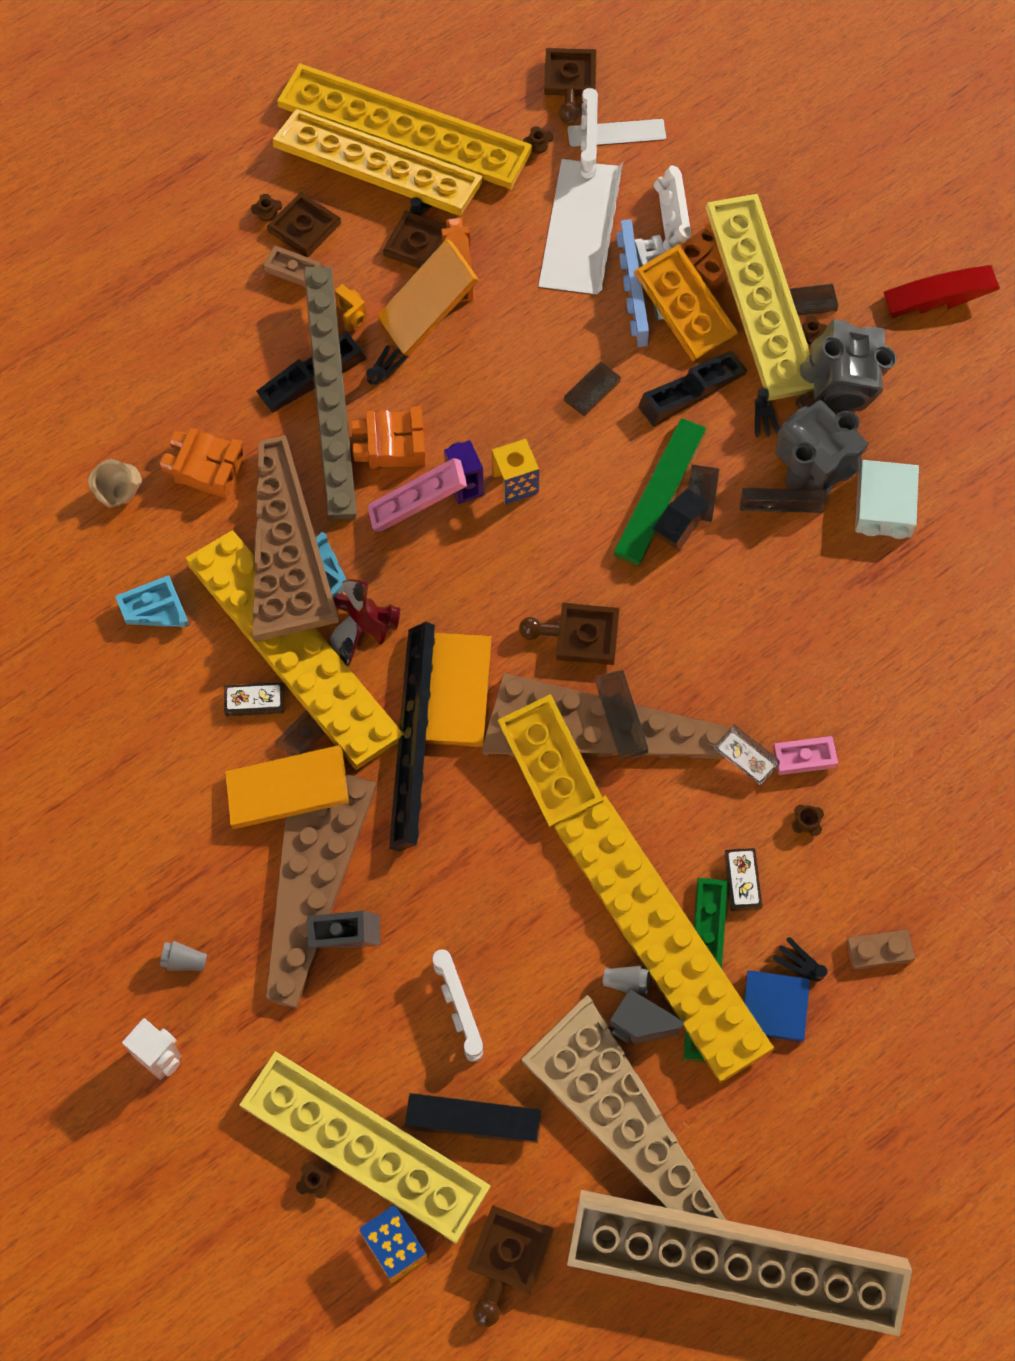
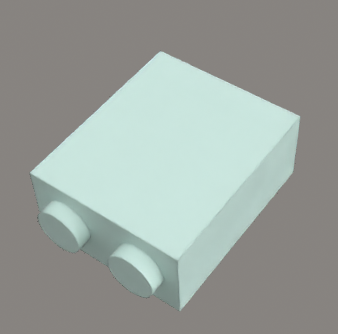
M862 460L858 472L855 532L863 533L867 536L887 535L896 539L912 538L917 525L919 465Z

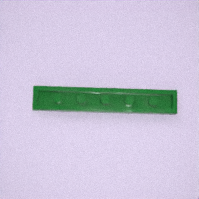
M683 418L680 419L614 550V556L640 566L655 536L653 527L667 506L672 502L706 433V427Z
M697 878L693 927L722 969L728 881ZM685 1030L683 1060L706 1063Z

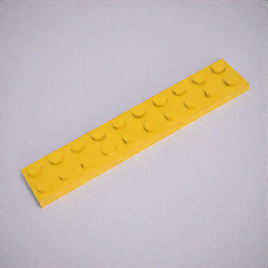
M299 63L277 100L279 108L294 112L296 108L479 174L483 176L482 180L512 190L532 152V144Z
M233 530L186 557V564L335 746L340 745L343 755L355 770L398 743V740L404 735L403 732L315 628L254 642L252 630L255 556Z
M605 795L602 797L603 802L554 825L555 830L645 969H649L651 978L677 1018L684 1022V1029L721 1084L774 1051V1047Z

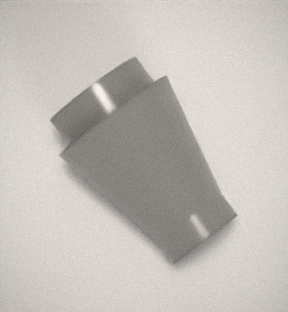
M174 940L173 943L165 942L160 967L167 968V971L203 972L207 953L199 952Z
M642 966L605 968L603 976L604 987H610L628 993L629 989L639 995H647L650 982L649 969H643Z

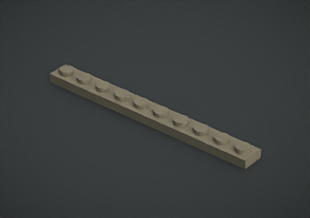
M305 267L304 280L327 519H355L357 512L332 267Z

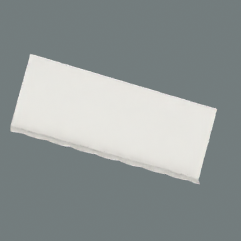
M562 159L538 287L598 294L602 290L623 162L619 166L596 163L595 175L587 179L580 174L581 161Z

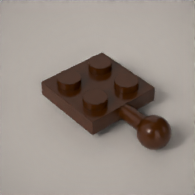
M546 48L544 95L565 96L564 104L559 110V116L563 122L573 123L579 117V108L575 104V96H582L585 89H595L596 49Z
M562 603L560 625L542 624L535 617H526L520 622L519 632L522 637L528 640L536 639L539 635L558 637L556 660L614 665L619 608Z
M492 1205L468 1266V1270L492 1279L485 1300L478 1302L473 1311L474 1319L478 1325L491 1327L497 1323L500 1316L497 1303L504 1285L530 1295L553 1229Z

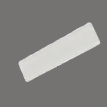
M663 119L597 124V145L666 139ZM581 125L569 126L567 129L570 146H581V135H586V131H581Z

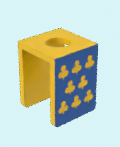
M527 439L492 449V474L494 477L502 475L503 500L505 504L539 493V467Z
M391 1206L360 1228L364 1240L392 1284L428 1260L424 1249L396 1206Z

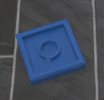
M747 971L744 1003L768 1038L804 1042L810 979Z

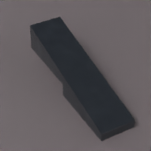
M347 331L339 336L343 373L367 358ZM312 357L304 363L301 359H298L256 390L272 413L315 389Z
M730 351L689 368L687 375L643 393L638 408L654 427L744 376L747 369L735 354Z
M409 1093L405 1126L412 1131L473 1135L475 1138L538 1143L542 1111L533 1108Z

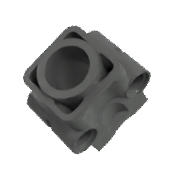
M833 319L822 336L816 338L811 344V354L801 364L800 375L805 381L814 383V403L822 400L830 409L841 412L862 411L882 393L883 376L895 365L897 358L895 352L890 347L885 346V329L873 326L858 328L846 321Z
M819 400L812 406H805L799 409L784 422L777 434L778 441L775 454L788 466L785 476V483L788 488L794 491L806 489L819 502L830 493L836 483L849 480L859 472L862 463L861 456L867 450L869 443L857 432L860 421L855 413L842 411L836 415L822 400Z

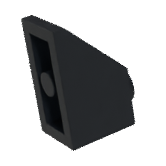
M687 488L667 506L653 527V531L657 537L680 551L711 503Z

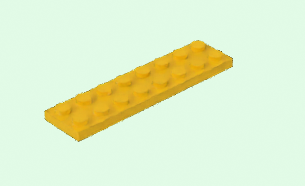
M296 108L273 138L274 148L410 198L417 197L423 203L458 216L462 215L482 185L483 176L298 108Z

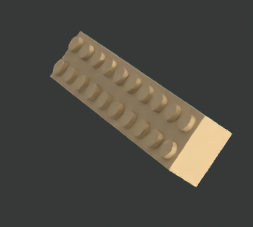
M581 1190L567 1266L900 1336L912 1274L908 1258Z

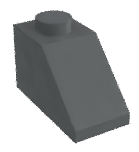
M354 911L308 916V947L380 946V915L367 911Z
M629 989L612 1016L609 1028L613 1030L612 1034L622 1042L628 1043V1041H631L634 1044L679 1035L684 1022Z

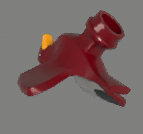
M354 579L343 581L344 592L336 593L333 597L335 607L349 614V617L336 627L330 637L333 650L347 667L350 666L361 634L364 632L370 633L381 645L386 637V631L389 629L397 630L400 618V607H394L392 604H389L387 607L377 606L372 599L367 598L368 583Z

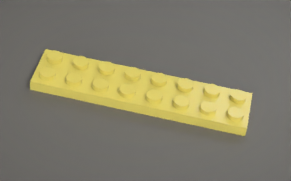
M758 194L708 202L705 209L763 388L769 391L768 401L814 392V383L805 381L800 375V366L808 358L810 351Z
M276 1051L240 1103V1107L456 1245L491 1189V1185Z

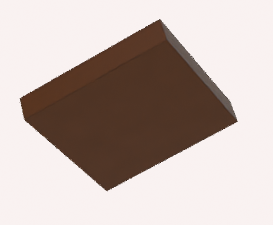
M300 192L267 225V230L302 255L309 257L341 224V218Z
M405 210L383 249V255L419 269L442 244V229H446V225Z

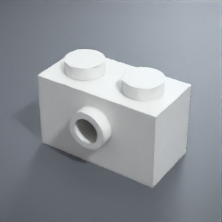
M145 1018L141 1020L122 1042L131 1055L159 1080H162L165 1075L167 1077L172 1075L180 1065L179 1059L182 1055L174 1045L177 1040L164 1028L159 1031Z

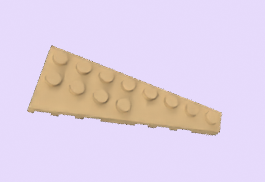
M588 995L585 996L521 1059V1062L663 1207L726 1220L710 1192L705 1188L694 1170L695 1168L691 1161L686 1157L677 1142L678 1140L674 1133L669 1129L638 1074L633 1070L621 1046L616 1042L604 1018L602 1019L593 1004V1000Z

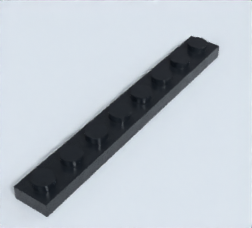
M423 622L408 630L400 730L404 735L398 740L389 849L398 852L416 846L419 837L418 826L422 805L421 789L424 779L423 765L426 752L427 716L431 695L430 680L433 670L432 656L435 644V625L429 622Z

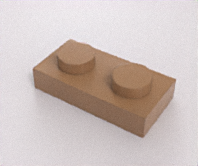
M278 246L273 247L263 264L264 272L304 287L305 267H323V264L319 261Z
M908 929L850 937L846 940L852 971L912 963L915 960Z

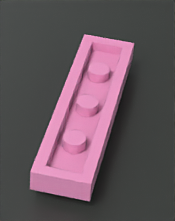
M453 458L368 504L367 507L373 530L382 532L466 487L467 484L461 460Z

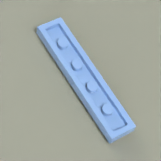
M621 220V231L616 232L617 247L623 249V253L619 254L621 270L626 269V275L623 276L624 292H629L630 298H626L627 313L633 315V320L630 321L631 337H636L637 347L648 346L649 329L642 285L633 274L639 268L632 220Z

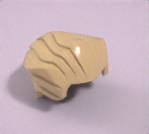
M111 458L100 463L90 473L88 478L90 490L102 504L109 508L131 502L142 482L136 467Z

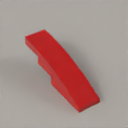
M992 265L937 274L889 289L883 293L893 319L919 309L921 314L945 304L950 309L1000 290Z

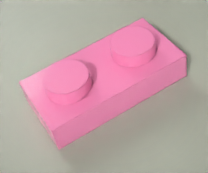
M832 736L774 743L773 745L778 775L831 769L838 766Z

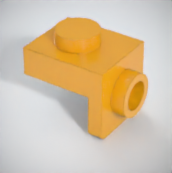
M341 284L335 289L336 304L345 312L342 316L344 330L350 333L355 327H360L367 318L365 301L362 300L355 290H350Z

